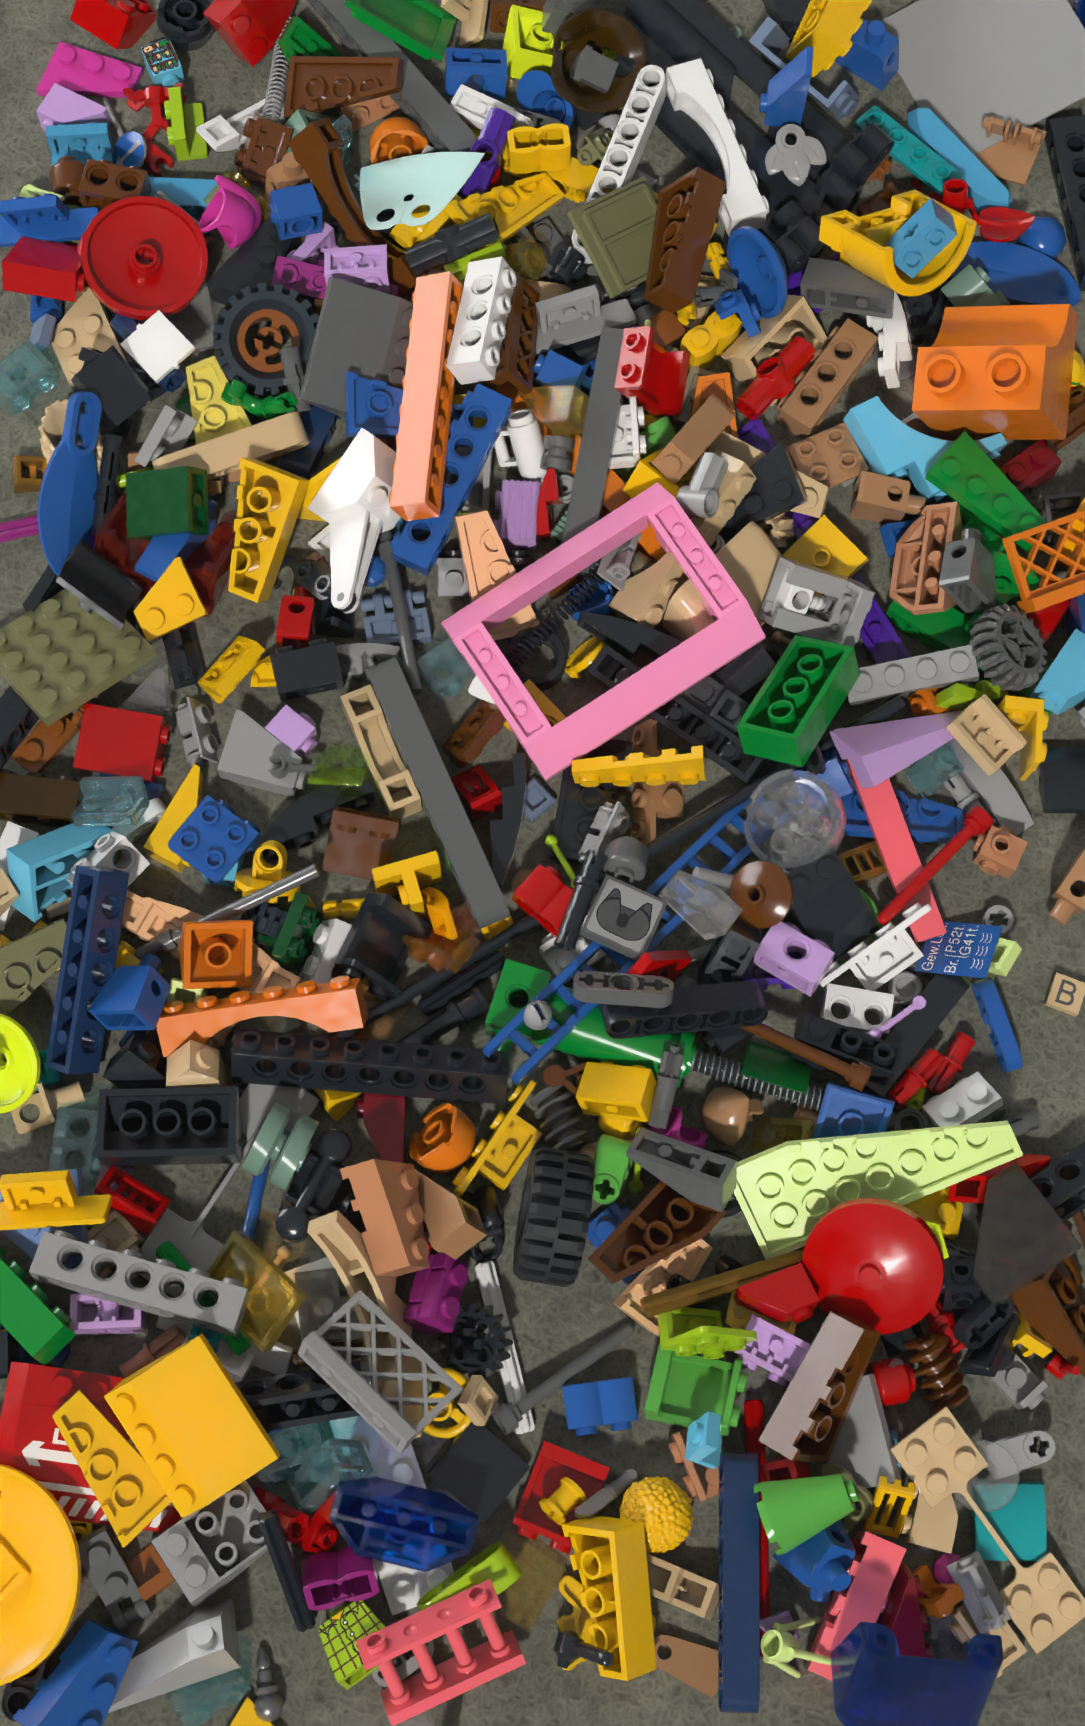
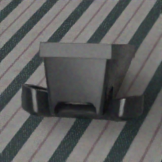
M337 1128L329 1129L320 1135L317 1142L318 1152L310 1150L288 1192L285 1194L284 1201L276 1217L275 1225L279 1236L286 1242L292 1244L302 1242L309 1235L307 1233L309 1221L337 1210L360 1233L366 1231L360 1210L353 1211L350 1202L356 1199L349 1178L343 1180L340 1169L345 1168L341 1163L351 1156L353 1150L352 1141L343 1130Z

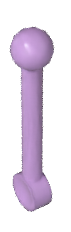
M916 996L912 999L911 1005L878 1029H871L868 1035L881 1039V1034L915 1009H923L926 1006L925 998Z

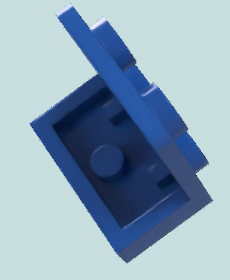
M207 795L168 842V847L173 853L212 882L220 883L248 849L255 853L253 846L260 837V829L248 819L242 821L234 815L235 811L224 801L219 800L217 802Z

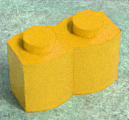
M554 123L544 125L538 129L522 126L507 132V156L510 172L528 174L538 169L558 171L570 166L571 142L567 125Z
M714 311L707 318L704 325L696 326L684 335L680 351H685L690 355L689 371L692 365L707 369L713 363L715 356L722 355L739 337L742 321L735 314L720 320L717 312Z

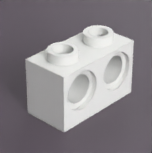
M112 831L110 834L103 835L95 843V849L87 858H82L71 868L72 873L66 880L73 886L76 865L102 866L129 872V886L150 863L124 835ZM121 849L122 858L114 865L113 856L116 851Z
M828 983L823 992L820 1017L868 1034L871 1029H878L891 1019L894 994ZM835 1005L842 1006L847 1012V1018H835L831 1013V1007ZM873 1011L877 1013L880 1018V1024H869L865 1020L864 1012ZM890 1028L881 1034V1039L885 1040L890 1032Z

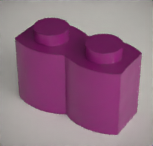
M356 1543L348 1545L336 1553L320 1552L310 1555L301 1561L303 1592L309 1610L330 1609L343 1601H361L380 1592L377 1567L371 1544Z

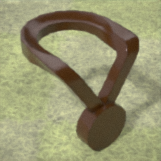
M581 1062L580 1065L566 1071L559 1065H550L543 1071V1081L550 1087H557L562 1084L573 1094L574 1102L578 1103L576 1093L586 1062ZM577 1073L575 1085L573 1086L565 1077Z

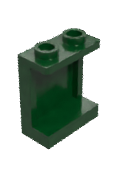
M179 466L126 474L127 538L151 541L153 537L192 534L199 536L209 534L207 470L191 466Z

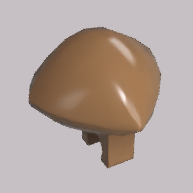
M725 1086L710 1090L701 1110L702 1120L708 1131L720 1143L728 1146H735L746 1129L747 1123L753 1121L752 1115L764 1113L760 1100H750L743 1092Z

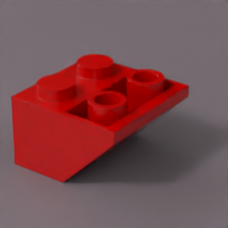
M76 0L70 20L116 50L134 46L155 22L157 11L151 7V3L148 0Z

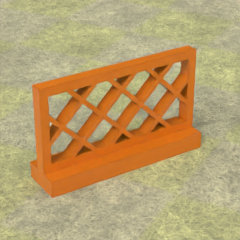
M1085 509L1002 539L1022 599L1017 602L1019 611L1024 610L1026 613L1035 612L1085 593V567L1079 564L1085 551V533L1082 539L1069 533L1074 520L1077 519L1085 524ZM1065 524L1063 529L1058 527L1060 525ZM1049 529L1060 535L1055 549L1042 543L1044 535ZM1022 539L1032 545L1027 559L1018 555L1015 541ZM1066 539L1079 546L1073 560L1061 554ZM1038 549L1051 555L1045 570L1033 563ZM1057 560L1070 566L1065 579H1060L1051 574ZM1030 569L1042 576L1038 588L1030 591L1026 580ZM1076 570H1078V571L1081 572V573H1078V574L1074 575L1075 572H1076ZM1048 580L1054 582V583H1051V584H1048V585H1047Z

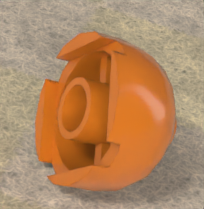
M391 117L378 124L370 136V160L372 164L396 158L418 155L422 153L429 143L424 131L415 121L406 117Z
M443 1103L431 1110L422 1119V1122L426 1125L420 1134L414 1131L408 1147L409 1156L423 1168L439 1173H447L467 1164L472 1158L471 1153L476 1141L473 1122L462 1110L455 1105L452 1106L450 1103Z

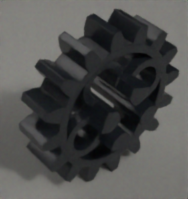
M481 1301L470 1303V1305L468 1302L461 1304L453 1332H446V1334L438 1336V1340L446 1345V1348H443L440 1354H448L450 1357L447 1362L448 1368L457 1365V1371L463 1375L468 1373L469 1380L472 1375H482L484 1378L492 1376L493 1372L503 1369L504 1366L501 1361L507 1360L511 1356L505 1350V1347L513 1344V1340L505 1338V1333L511 1330L510 1326L502 1327L500 1323L504 1315L501 1313L494 1316L492 1314L494 1306L490 1304L482 1308ZM462 1322L465 1323L466 1327L462 1328ZM487 1328L489 1329L488 1335L477 1339V1333L485 1331ZM474 1342L473 1348L462 1353L464 1345ZM487 1352L489 1355L488 1359L484 1355Z

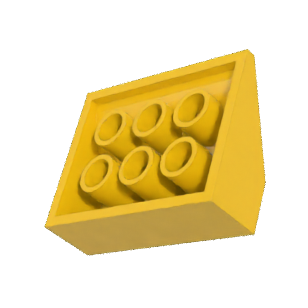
M203 1333L124 1378L104 1396L182 1518L218 1499L281 1456Z

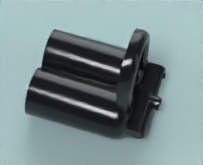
M483 1185L478 1187L474 1194L465 1191L460 1196L461 1199L478 1209L487 1236L481 1242L493 1236L491 1241L496 1245L494 1251L486 1255L476 1252L477 1244L469 1249L471 1258L480 1263L494 1261L500 1257L503 1252L500 1234H503L502 1230L504 1228V1218L497 1190L491 1185Z

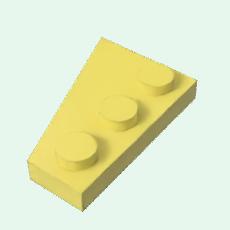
M215 356L186 367L192 417L197 420V425L194 428L196 445L252 426L241 406H233L222 400L221 395L228 380Z

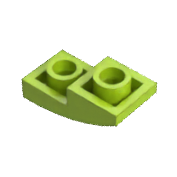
M990 680L978 681L971 687L965 683H955L936 695V706L962 711L982 695H987L994 703L1005 697V695H1009V690L1002 691L999 685L993 686Z

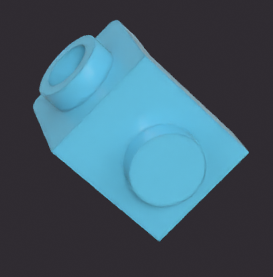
M708 1411L688 1426L686 1460L712 1469L720 1465L722 1436L719 1432L721 1415Z

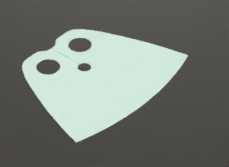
M426 153L396 158L361 168L360 198L366 225L371 230H382L391 228L396 224L419 226L429 223L453 199L471 176L485 153ZM407 195H414L411 201H404ZM420 205L430 206V211L426 216L421 218H414L412 216V212L416 207ZM385 209H393L395 211V215L390 220L385 222L377 221V215Z

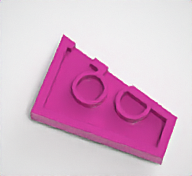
M59 41L36 91L38 96H46L54 83L81 95L127 98L123 93V89L132 88L135 92L143 76V70L141 67Z

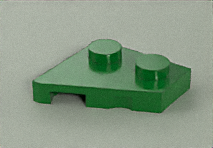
M297 15L290 19L277 41L288 63L290 56L342 57L336 49Z

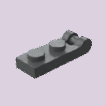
M106 1526L77 1541L81 1564L109 1611L119 1632L130 1628V1623L140 1617L144 1620L153 1614L149 1602L144 1601L137 1591V1588L140 1586ZM130 1596L134 1604L123 1610L119 1602Z

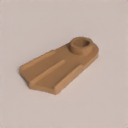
M666 1634L654 1637L657 1668L713 1698L718 1691V1650ZM663 1644L668 1645L670 1648L669 1656L664 1659L659 1658L657 1654L659 1646Z

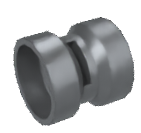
M545 435L543 447L547 452L541 458L540 468L543 470L555 468L558 472H571L572 461L569 459L570 455L568 453L574 450L575 440L569 437Z

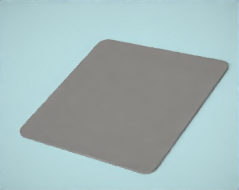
M918 0L881 20L886 27L885 31L899 40L898 72L919 108H930L974 155L1004 140V136L991 133L990 138H987V130L982 128L986 116L991 117L995 115L996 119L1005 121V129L1008 121L1012 120L1013 128L1011 132H1014L1018 122L1022 123L1023 127H1031L1085 98V29L1068 0Z

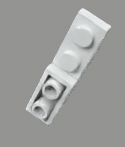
M894 292L892 319L866 315L868 328L873 327L875 335L878 336L879 349L883 351V357L878 358V371L880 377L885 376L888 388L900 387V362L913 360L911 338L900 299L896 292Z

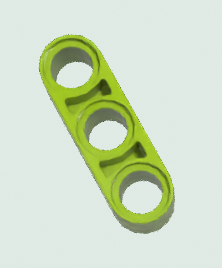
M501 1541L495 1542L424 1594L416 1606L419 1611L424 1610L488 1579H491L496 1594L499 1595L518 1580L522 1570Z

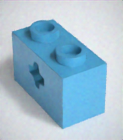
M930 198L886 241L887 247L894 248V265L913 279L958 235L953 216Z

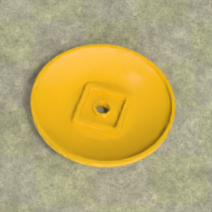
M0 1464V1686L26 1675L39 1666L54 1651L73 1619L81 1585L79 1547L72 1525L63 1508L55 1497L34 1478L20 1470Z

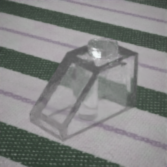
M681 870L676 871L658 895L661 899L667 901V904L705 940L725 935L743 911L719 887Z

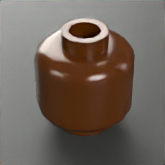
M73 156L61 157L49 171L52 191L65 197V200L62 201L65 205L82 204L78 194V187L86 164L76 160Z

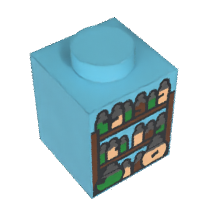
M169 38L141 48L144 64L154 86L171 88L174 87V84L185 83L182 66Z

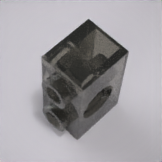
M335 1268L295 1273L301 1343L312 1331L318 1330L343 1306L342 1297H348V1292ZM324 1297L330 1298L333 1301L331 1313L326 1316L317 1315L315 1313L316 1302ZM345 1317L338 1323H345ZM330 1330L323 1338L327 1342L331 1341V1343L345 1341V1331Z

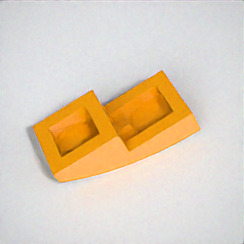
M430 886L421 890L427 921L432 923L434 933L451 940L458 938L457 928L446 896Z

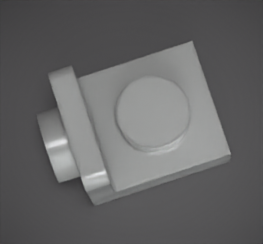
M1015 1354L1013 1364L1007 1370L997 1372L995 1377H989L1018 1410L1024 1409L1027 1406L1030 1410L1035 1408L1046 1397L1043 1391L1049 1386L1044 1379L1039 1380L1017 1354Z

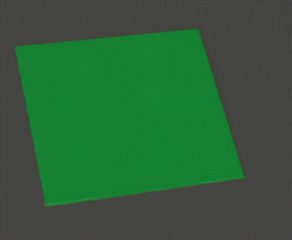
M748 1041L741 1075L807 1095L811 1067L791 1060L793 1054Z

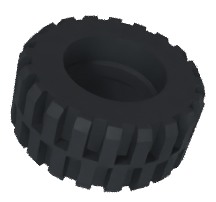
M540 1147L533 1151L521 1198L513 1254V1273L520 1280L567 1287L575 1283L585 1249L594 1191L595 1165L594 1160L587 1154Z

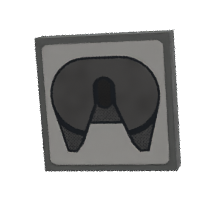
M606 874L579 935L637 961L644 952H647L668 902Z

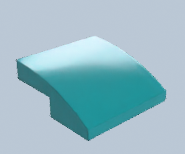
M972 1481L971 1498L1017 1561H1038L1045 1556L1047 1551V1530L1043 1482ZM971 1508V1517L974 1520L973 1552L978 1550L983 1560L1009 1561Z

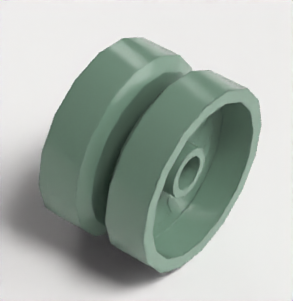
M275 1101L241 1169L258 1176L263 1173L269 1159H272L276 1162L268 1176L269 1183L285 1190L294 1172L299 1171L312 1146L310 1140L319 1122L306 1115L298 1117L290 1132L285 1128L292 1116V1108Z

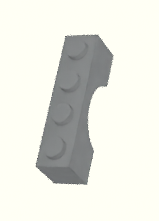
M971 645L861 667L859 668L860 676L848 694L850 706L856 707L881 702L897 695L923 689L948 688L955 683L968 684L978 682L979 672L976 658L972 656L974 648Z

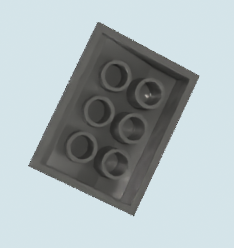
M329 277L299 400L346 419L345 375L347 371L357 373L359 377L372 381L377 379L387 382L386 385L404 390L402 381L406 373V349L409 347V322L412 319L413 303L391 294L335 277Z

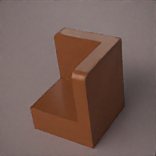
M152 1542L145 1547L144 1551L127 1562L140 1586L137 1588V1591L144 1601H149L176 1581Z

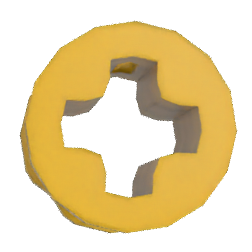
M564 1476L560 1480V1486L548 1499L543 1498L539 1504L546 1516L561 1526V1524L566 1522L565 1516L577 1504H582L587 1499L582 1489L572 1479Z

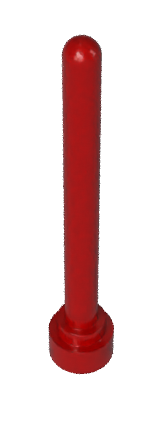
M974 806L964 816L965 821L960 831L878 914L877 921L881 925L888 924L972 836H978L980 833L984 834L993 825L992 817L983 808Z

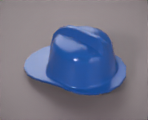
M534 70L521 77L516 91L521 109L558 119L561 124L567 125L570 131L575 123L576 107L568 103L557 93L551 76L543 71Z

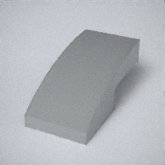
M352 643L336 646L341 673L344 676L364 680L366 677L365 669L394 657L397 659L401 670H403L401 647L379 643Z

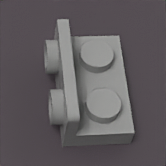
M171 404L165 405L134 461L144 467L153 466L152 462L154 460L182 450L197 425V420Z

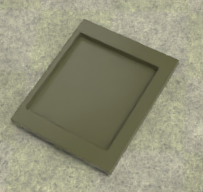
M645 176L567 213L610 298L647 281L657 199Z

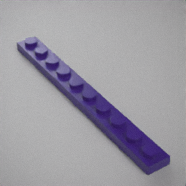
M759 417L757 420H751L737 430L738 439L766 454L777 446ZM787 511L784 514V517L793 519V531L798 539L820 519L792 511ZM858 572L851 577L866 585ZM873 597L872 607L867 613L860 630V637L878 664L912 657Z

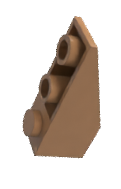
M415 1169L418 1176L417 1188L420 1206L424 1213L423 1221L426 1223L430 1234L428 1236L429 1243L437 1252H443L456 1260L487 1236L478 1209Z

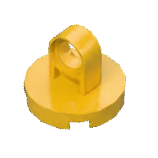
M275 840L264 842L255 851L253 867L242 869L236 873L235 892L242 890V897H245L293 874L286 871L287 851L285 847ZM263 850H274L279 857L278 864L270 865L265 862L262 854ZM301 885L264 903H277L278 897L288 896V902L293 901L295 893L301 892Z

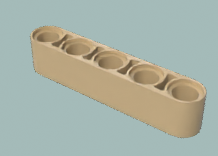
M291 412L162 456L154 460L152 465L154 470L179 466L207 470V481L240 470V457L254 458L263 462L303 448L310 441L299 413Z

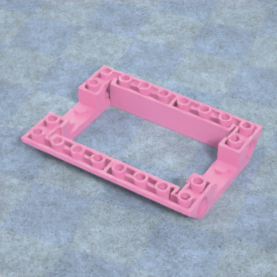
M658 482L441 622V625L475 676L477 675L545 781L572 765V760L581 759L766 639L746 598L675 497ZM649 522L655 531V538L666 553L668 551L671 552L701 595L702 605L712 619L716 618L717 620L551 727L488 631L647 529Z

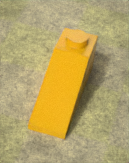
M195 764L143 846L149 857L181 874L186 866L189 868L192 866L173 853L168 847V842L202 802L204 776L200 767Z

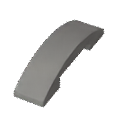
M955 738L937 748L948 765L953 764L960 771V774L974 793H978L980 801L990 812L993 819L997 821L994 824L996 827L1003 826L1009 828L1015 833V836H1018L1034 825L1022 799L1001 768L988 776Z

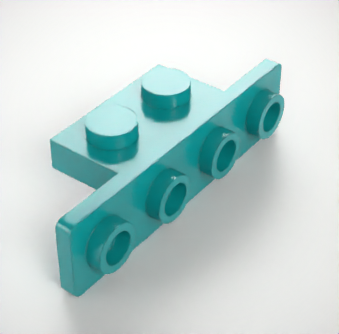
M873 106L855 121V128L860 132L873 122L879 126L895 142L889 155L940 196L943 195V185L946 181L961 179L962 174L879 107Z

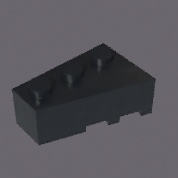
M269 216L254 235L206 282L210 300L226 305L227 300L233 294L235 296L241 293V289L247 286L254 288L257 287V283H266V286H272L277 257H287L292 250H297L302 244L301 237L280 241L274 222H271Z

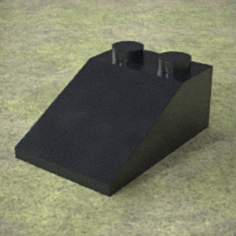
M831 845L822 847L785 872L793 888V902L788 914L802 934L812 940L818 939L823 941L830 947L831 951L835 952L833 961L879 930L850 873Z

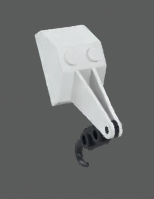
M360 429L308 507L309 510L329 523L331 571L313 559H299L292 555L284 556L279 570L280 573L283 568L290 567L299 585L323 602L331 601L334 607L347 614L355 611L359 605L362 587L379 533L393 529L401 518L390 508L389 494L392 491L394 476L392 467L396 459V452L365 429ZM278 575L274 584L275 589L280 588Z

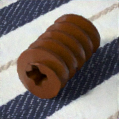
M942 1333L921 1335L904 1344V1349L916 1350L908 1359L911 1363H921L913 1372L917 1376L926 1375V1378L919 1382V1387L922 1389L931 1388V1391L924 1395V1400L927 1402L936 1401V1404L929 1408V1412L932 1414L938 1413L945 1406L949 1410L964 1402L969 1395L968 1388L962 1385L964 1382L963 1375L957 1372L959 1369L958 1363L952 1359L954 1356L953 1350L947 1346L949 1343L948 1337Z

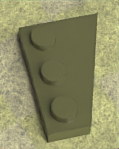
M64 917L0 947V1014L9 1016L42 982L60 968L67 927Z

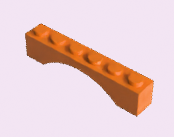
M338 976L332 978L330 982L317 984L316 981H305L297 984L295 988L283 989V986H272L264 989L261 993L250 994L249 991H238L232 993L228 998L217 999L216 996L212 995L199 998L196 1002L184 1004L181 1000L164 1004L156 1028L163 1057H167L189 1040L204 1044L221 1029L238 1021L254 1017L283 1016L296 1018L315 1024L328 1032L363 1028L368 1018L361 979Z

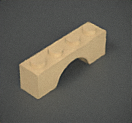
M369 684L340 696L343 712L389 816L399 818L400 820L422 811L420 795L409 770L406 769L398 754L371 685Z

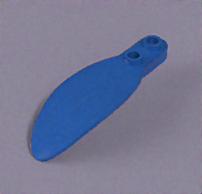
M993 241L971 242L962 262L949 277L953 279L970 264L973 269L980 266L991 279L986 283L993 293L999 289L1008 301L1031 305L1070 304L1073 307L1080 301L1081 297L1078 284L1064 267L1034 249L1011 243Z
M78 391L69 398L62 440L55 448L48 462L38 501L39 535L45 557L56 576L63 561L80 540L84 541L87 545L90 543L95 501H92L93 494L97 493V464L93 450L97 443L102 412L101 401L92 392ZM80 403H82V405H83V411H82V412H80V410H79V408H80ZM75 435L78 436L77 444H75Z

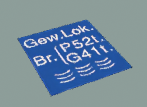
M943 921L947 933L925 941L921 951L924 956L918 959L915 971L986 979L1003 927Z

